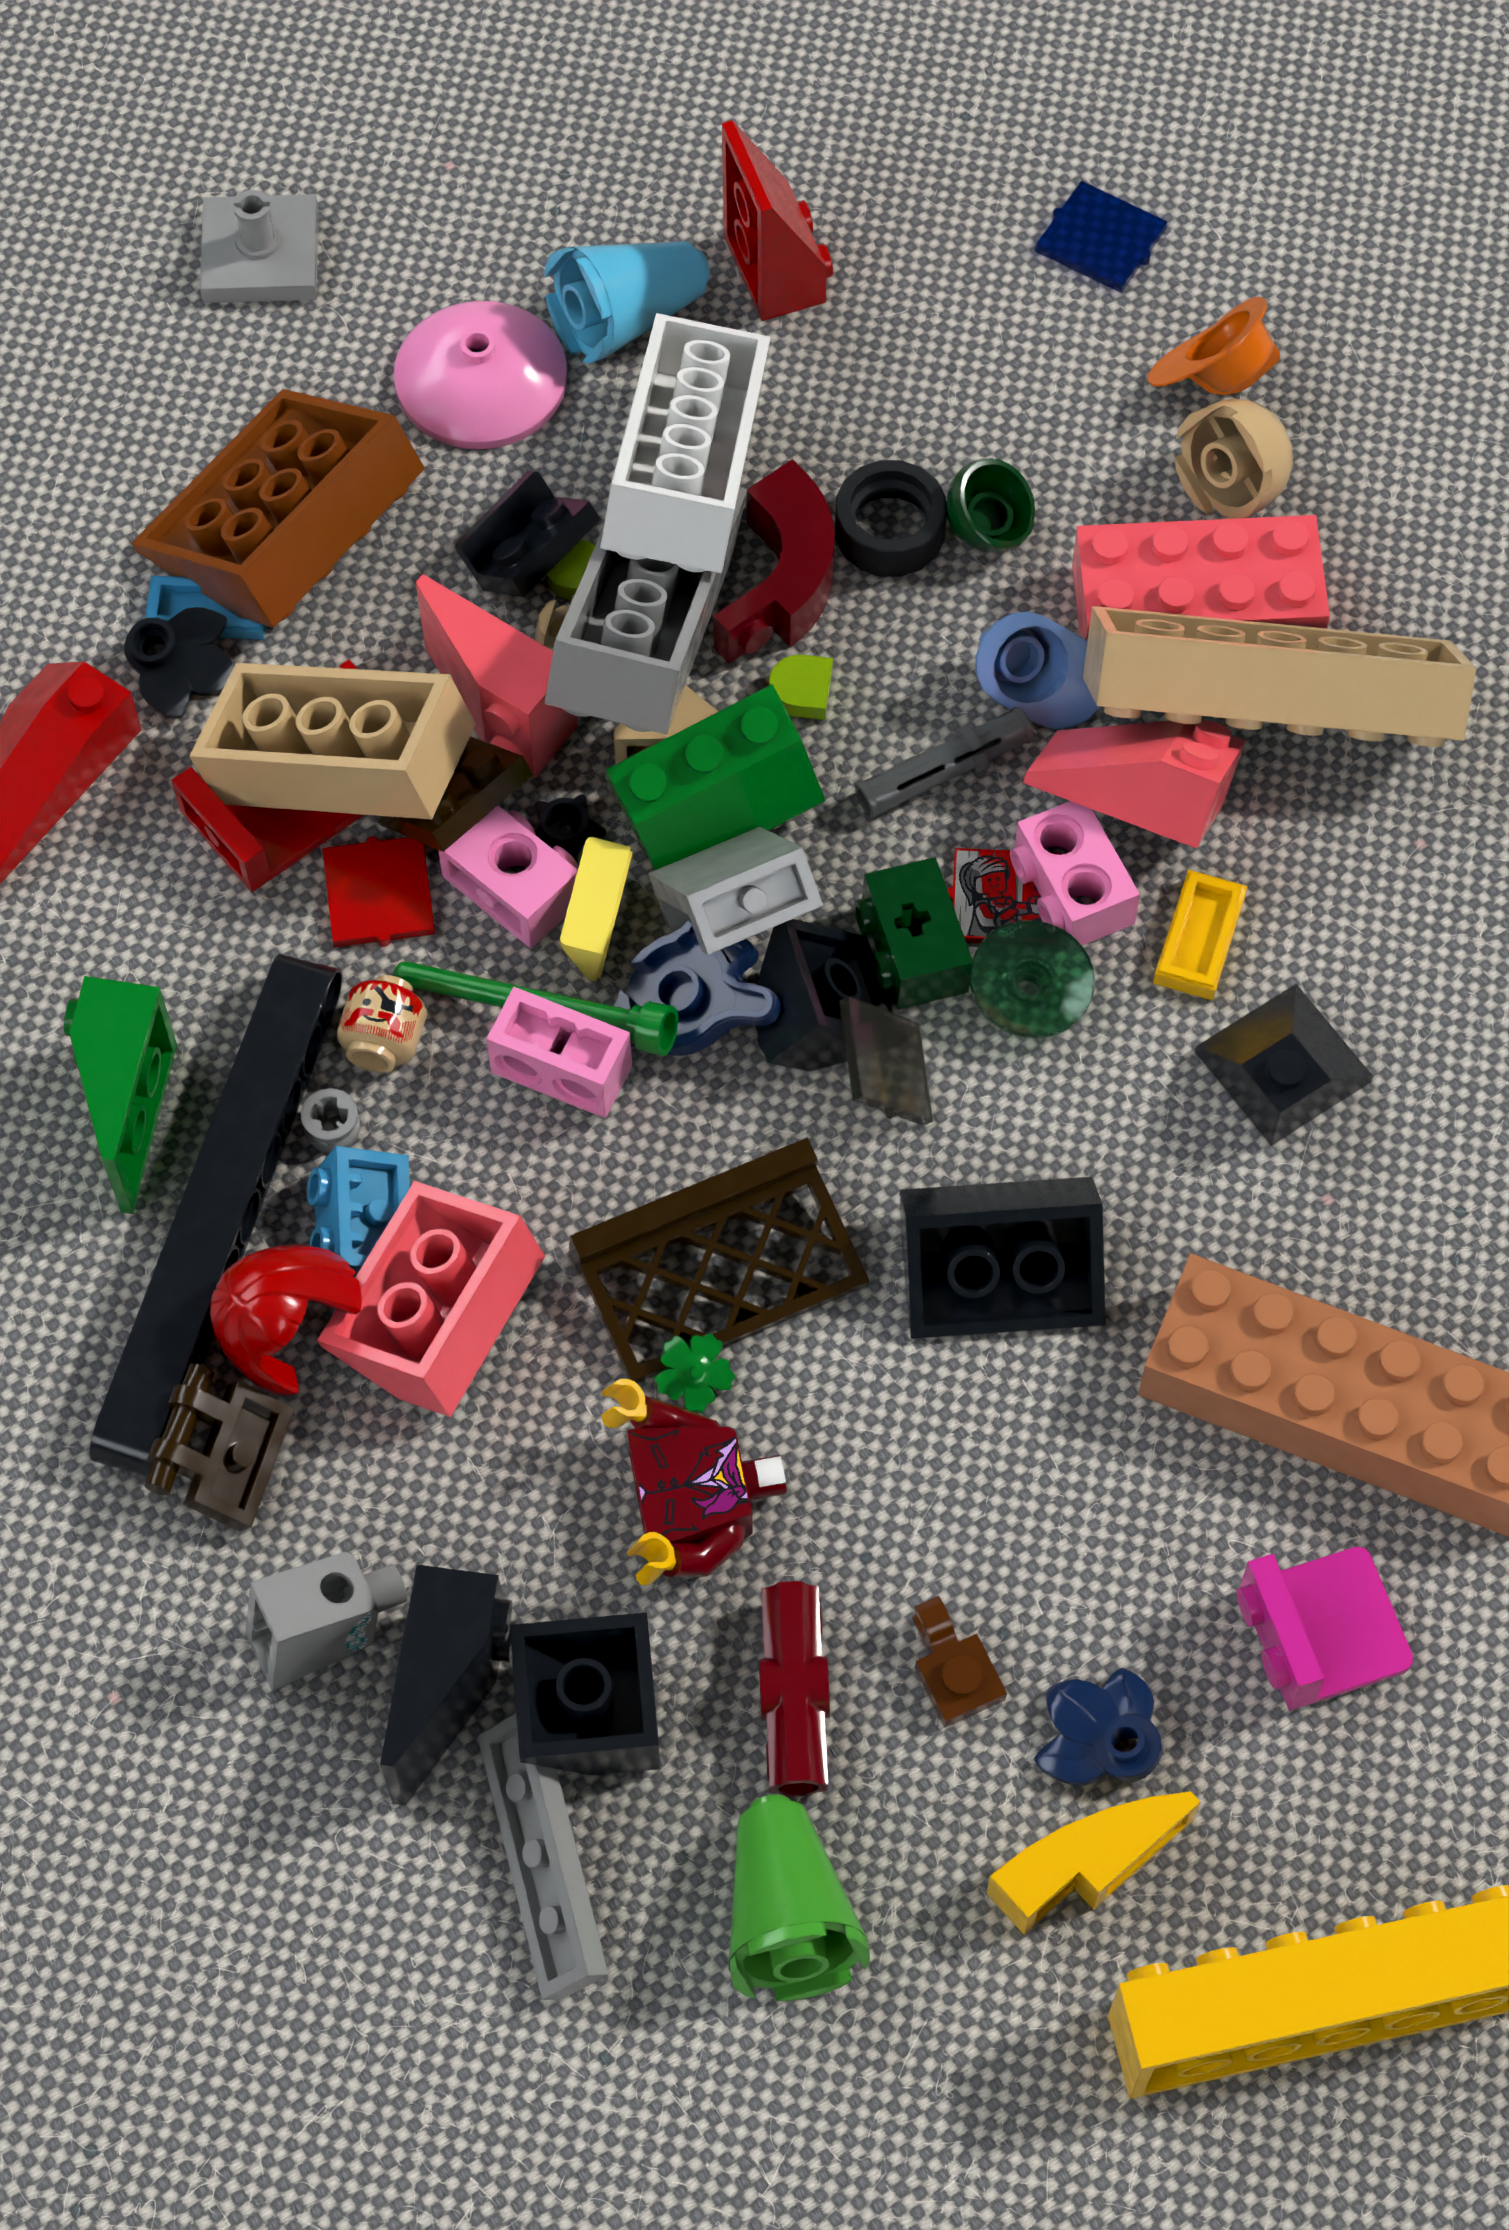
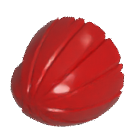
M307 1245L275 1246L249 1254L233 1263L221 1275L216 1284V1289L213 1291L210 1303V1317L217 1340L234 1367L253 1384L268 1392L279 1395L298 1394L299 1387L295 1367L270 1356V1354L280 1351L298 1331V1326L303 1321L309 1300L344 1313L356 1315L361 1311L362 1295L358 1279L352 1277L356 1272L350 1268V1264L334 1252Z

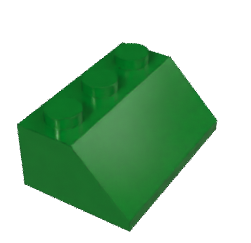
M773 684L606 769L605 778L654 871L757 827H762L769 831L826 801L803 742Z

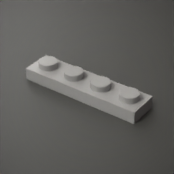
M515 1713L477 1737L542 2000H561L609 1974L557 1769L520 1762Z

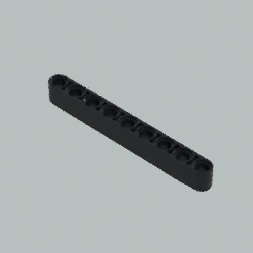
M281 953L275 957L97 1418L90 1443V1459L93 1462L148 1476L152 1465L147 1461V1457L153 1441L162 1438L172 1411L171 1408H168L167 1404L175 1385L183 1384L190 1364H204L215 1334L210 1317V1303L213 1291L216 1289V1284L221 1275L233 1263L242 1259L339 1001L342 987V971L340 968Z

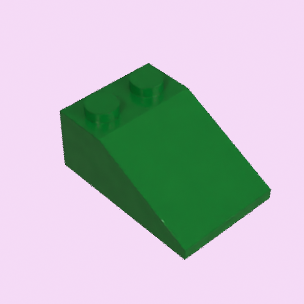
M84 976L78 999L71 998L67 1004L64 1016V1033L66 1036H70L74 1061L78 1066L101 1159L121 1213L134 1214L177 1049V1042L160 987Z

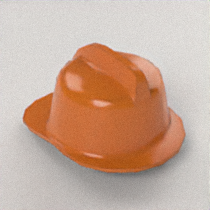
M1258 296L1244 301L1225 314L1214 325L1168 352L1148 373V383L1154 387H1159L1190 378L1209 393L1220 395L1239 393L1250 387L1278 363L1280 358V352L1262 322L1267 309V300Z

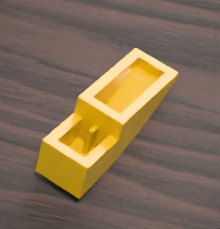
M1191 1791L1152 1796L1106 1808L1067 1824L1028 1846L991 1874L986 1894L1024 1935L1074 1890L1095 1910L1194 1821L1201 1801Z

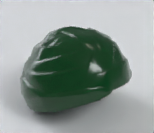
M993 458L975 460L961 468L950 483L946 501L947 519L956 536L969 546L986 552H1007L1020 546L1032 532L1035 518L1034 497L1023 475L1009 463Z

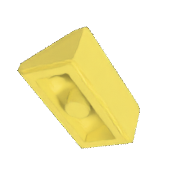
M588 837L585 841L560 936V945L588 980L597 982V978L601 979L633 852L630 851V846L595 837Z

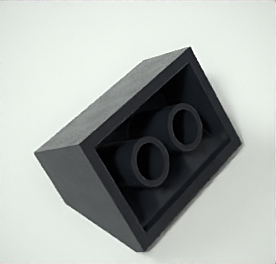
M1093 1177L899 1190L902 1256L911 1339L1106 1325L1103 1204Z

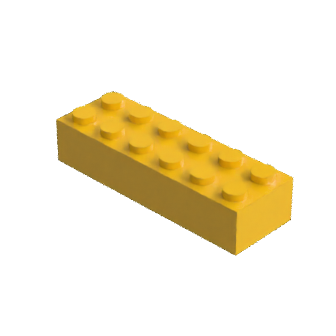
M1509 1885L1482 1890L1471 1896L1472 1904L1446 1909L1444 1901H1430L1404 1910V1919L1377 1925L1374 1916L1358 1917L1336 1925L1334 1927L1335 1935L1308 1940L1306 1932H1292L1265 1942L1266 1950L1239 1956L1236 1947H1227L1198 1956L1196 1958L1197 1966L1170 1972L1167 1963H1155L1128 1972L1126 1974L1128 1981L1118 1985L1108 2019L1129 2099L1509 2013Z

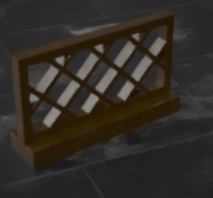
M808 1137L570 1235V1257L578 1274H582L628 1379L640 1383L656 1376L662 1370L670 1368L660 1362L661 1356L638 1364L628 1342L637 1320L671 1332V1338L677 1335L678 1337L681 1336L690 1340L693 1335H706L684 1326L696 1295L732 1308L725 1328L713 1333L717 1340L723 1342V1348L869 1285L870 1280L816 1167L818 1159ZM809 1188L819 1209V1214L812 1231L776 1218L785 1197ZM774 1202L769 1215L756 1210ZM740 1216L764 1226L753 1256L717 1243L725 1222ZM823 1221L832 1239L819 1235ZM715 1227L710 1239L697 1235ZM771 1229L807 1242L796 1273L760 1259ZM682 1241L706 1250L694 1281L658 1267L667 1246ZM814 1245L840 1255L849 1276L829 1285L803 1276ZM655 1252L651 1264L638 1260ZM712 1254L748 1267L737 1297L701 1284ZM619 1266H624L645 1274L646 1277L633 1306L609 1297L599 1275ZM755 1270L791 1283L784 1304L767 1310L744 1301ZM653 1278L689 1291L677 1323L641 1309ZM798 1286L812 1291L793 1300ZM615 1311L629 1316L624 1331ZM739 1311L753 1316L734 1325Z

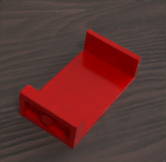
M349 659L339 665L340 668L358 669ZM192 767L171 779L179 811L251 893L364 816L363 814L225 805Z

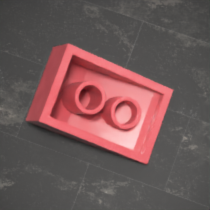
M422 574L416 581V589L426 651L440 674L451 675L476 723L474 730L480 740L522 755L533 773L532 777L536 778L578 727L577 716L566 712L562 708L544 704L553 651Z
M1202 720L1199 724L1162 721L1057 730L1027 770L1023 783L1197 849L1224 805L1246 740L1232 736V732L1227 727L1207 720Z

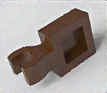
M939 1596L915 1606L916 1615L912 1616V1619L930 1655L916 1661L915 1670L943 1727L946 1728L1005 1701L1007 1692L978 1634L958 1641L950 1616Z

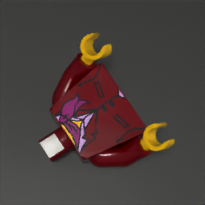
M620 1379L602 1390L601 1393L604 1397H611L617 1400L621 1407H611L602 1413L601 1416L604 1425L609 1428H618L628 1421H631V1424L635 1427L634 1429L627 1430V1438L644 1534L626 1553L629 1557L634 1555L642 1556L649 1562L635 1575L636 1579L641 1585L647 1586L652 1584L661 1574L666 1577H707L742 1547L744 1539L753 1534L750 1501L787 1494L781 1456L774 1455L742 1461L737 1434L734 1428L728 1426L721 1427L716 1420L644 1396V1392L635 1381Z

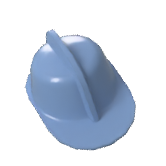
M1029 611L1009 614L995 622L988 631L982 632L975 656L976 676L982 690L997 703L1009 709L1017 706L1022 709L1030 721L1052 729L1073 728L1090 719L1100 707L1096 706L1083 679L1087 640L1043 615Z

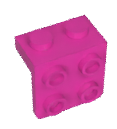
M1352 1547L1285 1570H1280L1274 1553L1248 1561L1240 1587L1236 1589L1237 1601L1246 1624L1249 1627L1255 1626L1264 1648L1261 1652V1657L1267 1678L1275 1690H1281L1289 1711L1404 1674L1410 1669L1413 1663V1654L1373 1559L1365 1548Z

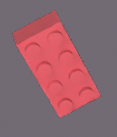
M1316 515L1077 526L1072 571L1079 636L1088 640L1092 606L1326 629L1328 627L1330 613Z

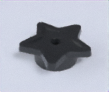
M583 794L573 799L558 798L549 803L537 801L534 804L540 822L539 827L535 830L536 836L551 848L554 846L563 848L575 861H577L580 850L585 845L588 837L604 839L606 835L604 827L589 819L587 797ZM563 825L571 827L570 831L565 833L559 829Z

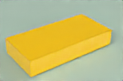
M1188 869L1155 971L1153 984L1213 1001L1248 886Z

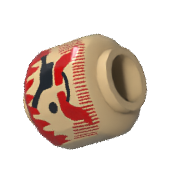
M380 975L376 980L362 981L351 988L339 1022L337 1039L346 1051L347 1059L354 1065L371 1072L389 1073L394 1070V1067L402 1066L413 1059L426 1020L427 1009L421 998L412 992V986L404 979L392 975Z

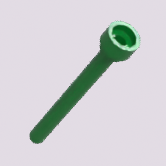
M408 961L399 963L393 972L394 976L404 979L412 988L503 1008L513 987H516L630 1032L631 1043H635L636 1049L641 1052L666 1056L670 1052L677 1035V1009L666 1004L648 1001L643 1006L635 1005L631 1010Z

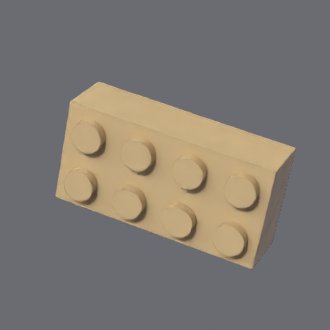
M236 663L189 757L203 780L225 805L433 819L476 723L450 674Z

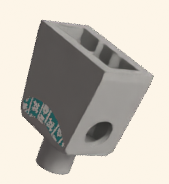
M342 1552L251 1582L245 1633L271 1690L281 1688L368 1647L373 1643L378 1613L407 1602V1591L403 1579L394 1564L363 1575L351 1552Z

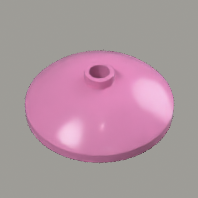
M496 301L464 302L431 314L415 326L407 335L395 360L394 382L396 395L408 419L429 437L444 444L465 449L498 448L521 441L543 427L555 414L564 398L567 386L566 357L563 347L552 329L529 311ZM475 350H484L482 352H472Z

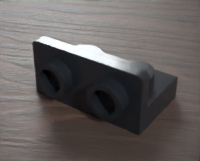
M527 471L455 543V549L483 591L525 597L601 518L590 501L555 497L539 472Z

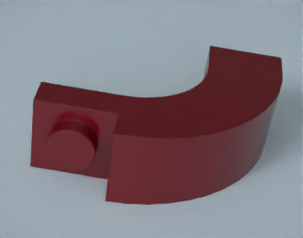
M793 459L747 489V524L770 547L779 562L773 572L762 583L713 616L714 649L728 664L744 653L751 654L760 650L767 644L773 633H776L791 648L818 621L831 594L834 570L833 519L824 495L811 477Z

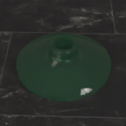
M1023 920L1003 925L991 932L980 943L972 959L973 969L970 972L969 981L974 1001L990 1022L1001 1030L1015 1036L1032 1039L1047 1038L1067 1031L1084 1016L1094 994L1095 975L1087 952L1068 932L1046 922ZM1023 981L1032 982L1038 987L1039 993L1037 995L1026 994L1019 989L1018 984Z

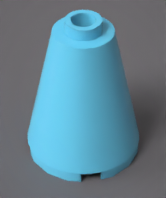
M687 241L565 247L550 254L545 266L544 278L554 275L555 292L546 295L547 307L555 330L564 346L571 354L581 351L586 355L582 362L590 364L607 358L652 329L656 313L672 316L702 297L705 293L707 282L710 279L709 264L705 255Z

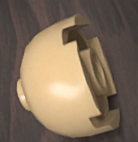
M1233 398L1219 401L1189 414L1178 428L1176 439L1182 436L1183 439L1181 444L1182 454L1175 457L1176 471L1186 494L1198 509L1206 514L1213 513L1214 507L1222 516H1227L1226 519L1246 518L1265 509L1285 489L1293 466L1292 444L1284 425L1272 411L1261 404Z

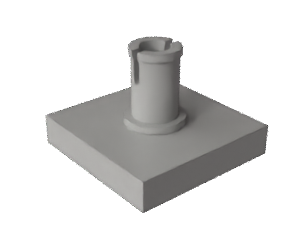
M248 190L232 197H203L200 292L203 303L317 300L319 208L316 194L266 195L258 190Z

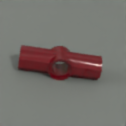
M802 1581L778 1582L773 1586L761 1588L764 1659H759L761 1721L767 1722V1781H769V1793L781 1794L786 1797H804L828 1791L825 1718H830L828 1658L827 1656L822 1657L821 1597L819 1598V1586L805 1584Z

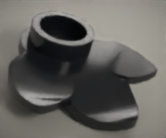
M191 607L182 610L168 621L159 618H146L137 622L131 628L124 644L125 656L130 666L140 674L139 689L142 697L158 713L169 718L180 719L187 711L191 694L210 696L222 692L234 668L231 659L222 649L214 644L225 630L227 618L224 615L203 607ZM162 644L166 646L157 655H146L148 649L153 645Z

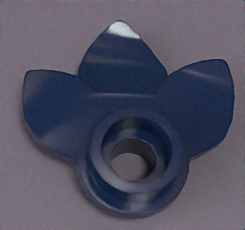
M1119 1668L1106 1681L1103 1689L1091 1682L1078 1679L1062 1681L1048 1688L1047 1708L1054 1726L1060 1734L1046 1744L1034 1757L1036 1765L1045 1774L1069 1785L1085 1786L1106 1775L1124 1782H1136L1146 1778L1153 1772L1161 1759L1163 1745L1157 1728L1151 1722L1154 1709V1699L1151 1690L1138 1675L1125 1668ZM1136 1738L1138 1740L1136 1747L1128 1752H1120L1115 1749L1116 1745L1124 1739Z

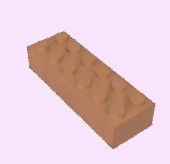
M1190 1253L1146 1361L1139 1388V1396L1509 1537V1372Z

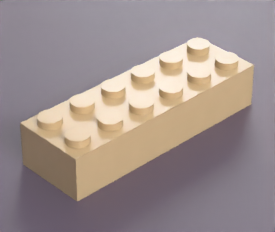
M1092 606L1083 669V679L1096 706L1104 707V713L1115 717L1138 718L1141 715V710L1165 712V718L1173 722L1199 724L1202 721V716L1226 718L1225 723L1227 725L1246 730L1262 729L1263 722L1287 724L1286 729L1290 732L1309 736L1322 735L1324 728L1345 729L1349 737L1364 741L1384 740L1385 733L1408 735L1407 741L1426 747L1444 746L1445 739L1464 741L1476 674V667L1450 640Z

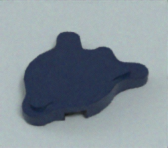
M690 918L682 927L673 933L656 939L636 955L630 963L635 968V971L628 983L627 991L625 993L620 989L617 1000L612 1005L631 1010L635 1005L643 1006L646 1002L652 1001L676 1007L678 1012V1030L675 1042L667 1054L671 1056L694 1054L713 1045L729 1030L739 1025L766 1026L772 1024L777 1020L781 1012L780 999L772 990L742 981L744 972L751 968L758 960L757 948L750 941L744 939L708 955L701 951Z

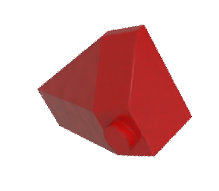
M84 661L47 664L8 705L0 723V884L142 730L131 691Z

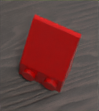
M733 120L722 123L723 235L761 321L826 303L827 278L833 276V265L826 245L824 243L816 244L812 235L814 230L813 221L805 200H796L788 180Z

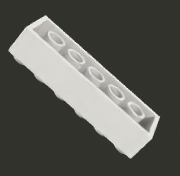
M656 313L611 483L601 549L615 551L628 559L640 560L649 558L674 563L682 569L691 572H704L708 570L722 573L759 399L770 336Z

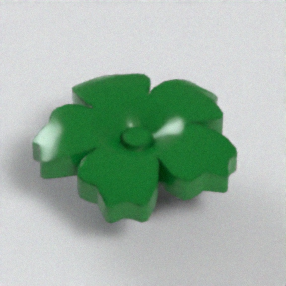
M712 1333L703 1336L693 1335L689 1346L677 1335L664 1342L660 1362L670 1368L662 1370L654 1377L657 1384V1392L666 1394L672 1400L679 1399L683 1394L686 1410L704 1412L707 1405L715 1401V1393L710 1387L718 1390H730L732 1381L736 1377L730 1370L727 1359H716L722 1349L723 1342L717 1340Z

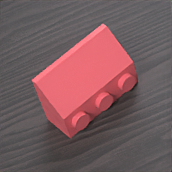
M414 1181L355 1277L359 1280L361 1289V1311L354 1315L335 1310L317 1342L326 1351L396 1398L451 1417L544 1260L545 1255L520 1215Z

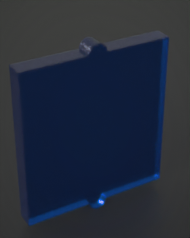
M1081 181L1063 207L1053 210L1052 222L1035 244V252L1122 293L1140 266L1150 263L1151 251L1166 231L1168 221Z

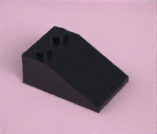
M416 1565L380 1762L392 1804L406 1805L496 1684L500 1661L510 1663L512 1660L510 1625L516 1624V1622L511 1621L512 1600L503 1599L499 1575Z

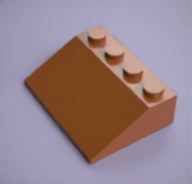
M282 389L131 544L137 553L174 577L189 578L201 586V591L204 595L237 617L250 619L253 622L274 628L280 621L293 613L296 604L318 581L331 573L334 564L356 541L368 534L372 524L393 502L406 494L409 485L422 473L425 467L394 415Z

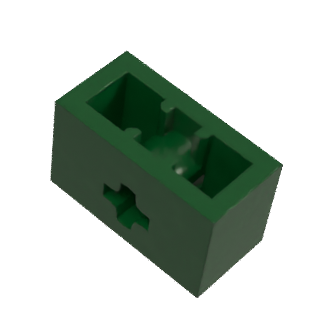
M936 857L864 874L862 899L854 901L855 916L862 936L872 935L877 950L872 955L876 980L881 990L890 988L897 1010L969 993L973 960Z

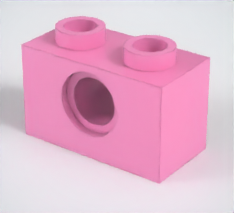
M497 805L444 852L438 850L442 876L530 949L566 917L579 865L563 848L559 846L551 848L538 838L531 824L517 811L510 810L507 813ZM513 866L526 868L524 871L516 874L503 872L505 869Z

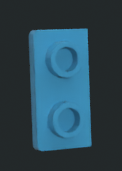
M336 1146L318 1168L315 1167L309 1176L307 1200L310 1206H315V1229L312 1232L309 1246L327 1249L340 1255L350 1264V1268L355 1270L356 1274L352 1277H356L410 1189L409 1155Z

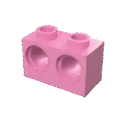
M1069 801L1017 822L1015 848L1010 850L1013 868L1023 884L1031 881L1034 882L1042 897L1037 900L1041 920L1051 934L1060 931V937L1068 951L1135 924L1140 894L1092 809ZM1050 847H1060L1067 850L1069 853L1063 855H1055L1049 853L1045 849ZM1087 896L1094 899L1096 903L1083 905L1075 902L1072 898Z
M513 987L486 1038L491 1073L605 1119L632 1068L630 1032L516 987Z

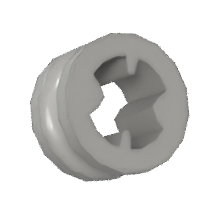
M334 1088L321 1089L311 1094L303 1104L301 1121L304 1134L310 1145L317 1150L330 1153L336 1146L351 1147L358 1139L361 1126L357 1105L353 1098L343 1090ZM339 1111L340 1119L345 1123L342 1124L336 1121V1130H323L321 1121L317 1120V1118L319 1117L324 1121L326 1119L325 1112Z

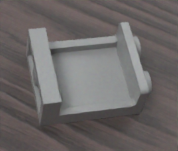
M757 827L648 873L666 925L672 930H677L690 918L701 951L708 955L823 906L803 847L762 827Z

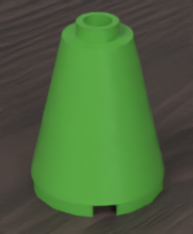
M767 1795L758 1798L750 1804L749 1809L743 1812L738 1819L729 1951V1971L733 1987L744 1996L755 1999L754 1987L774 1989L776 2001H793L815 1997L841 1988L852 1981L851 1967L860 1961L865 1970L870 1963L868 1939L805 1807L783 1795Z

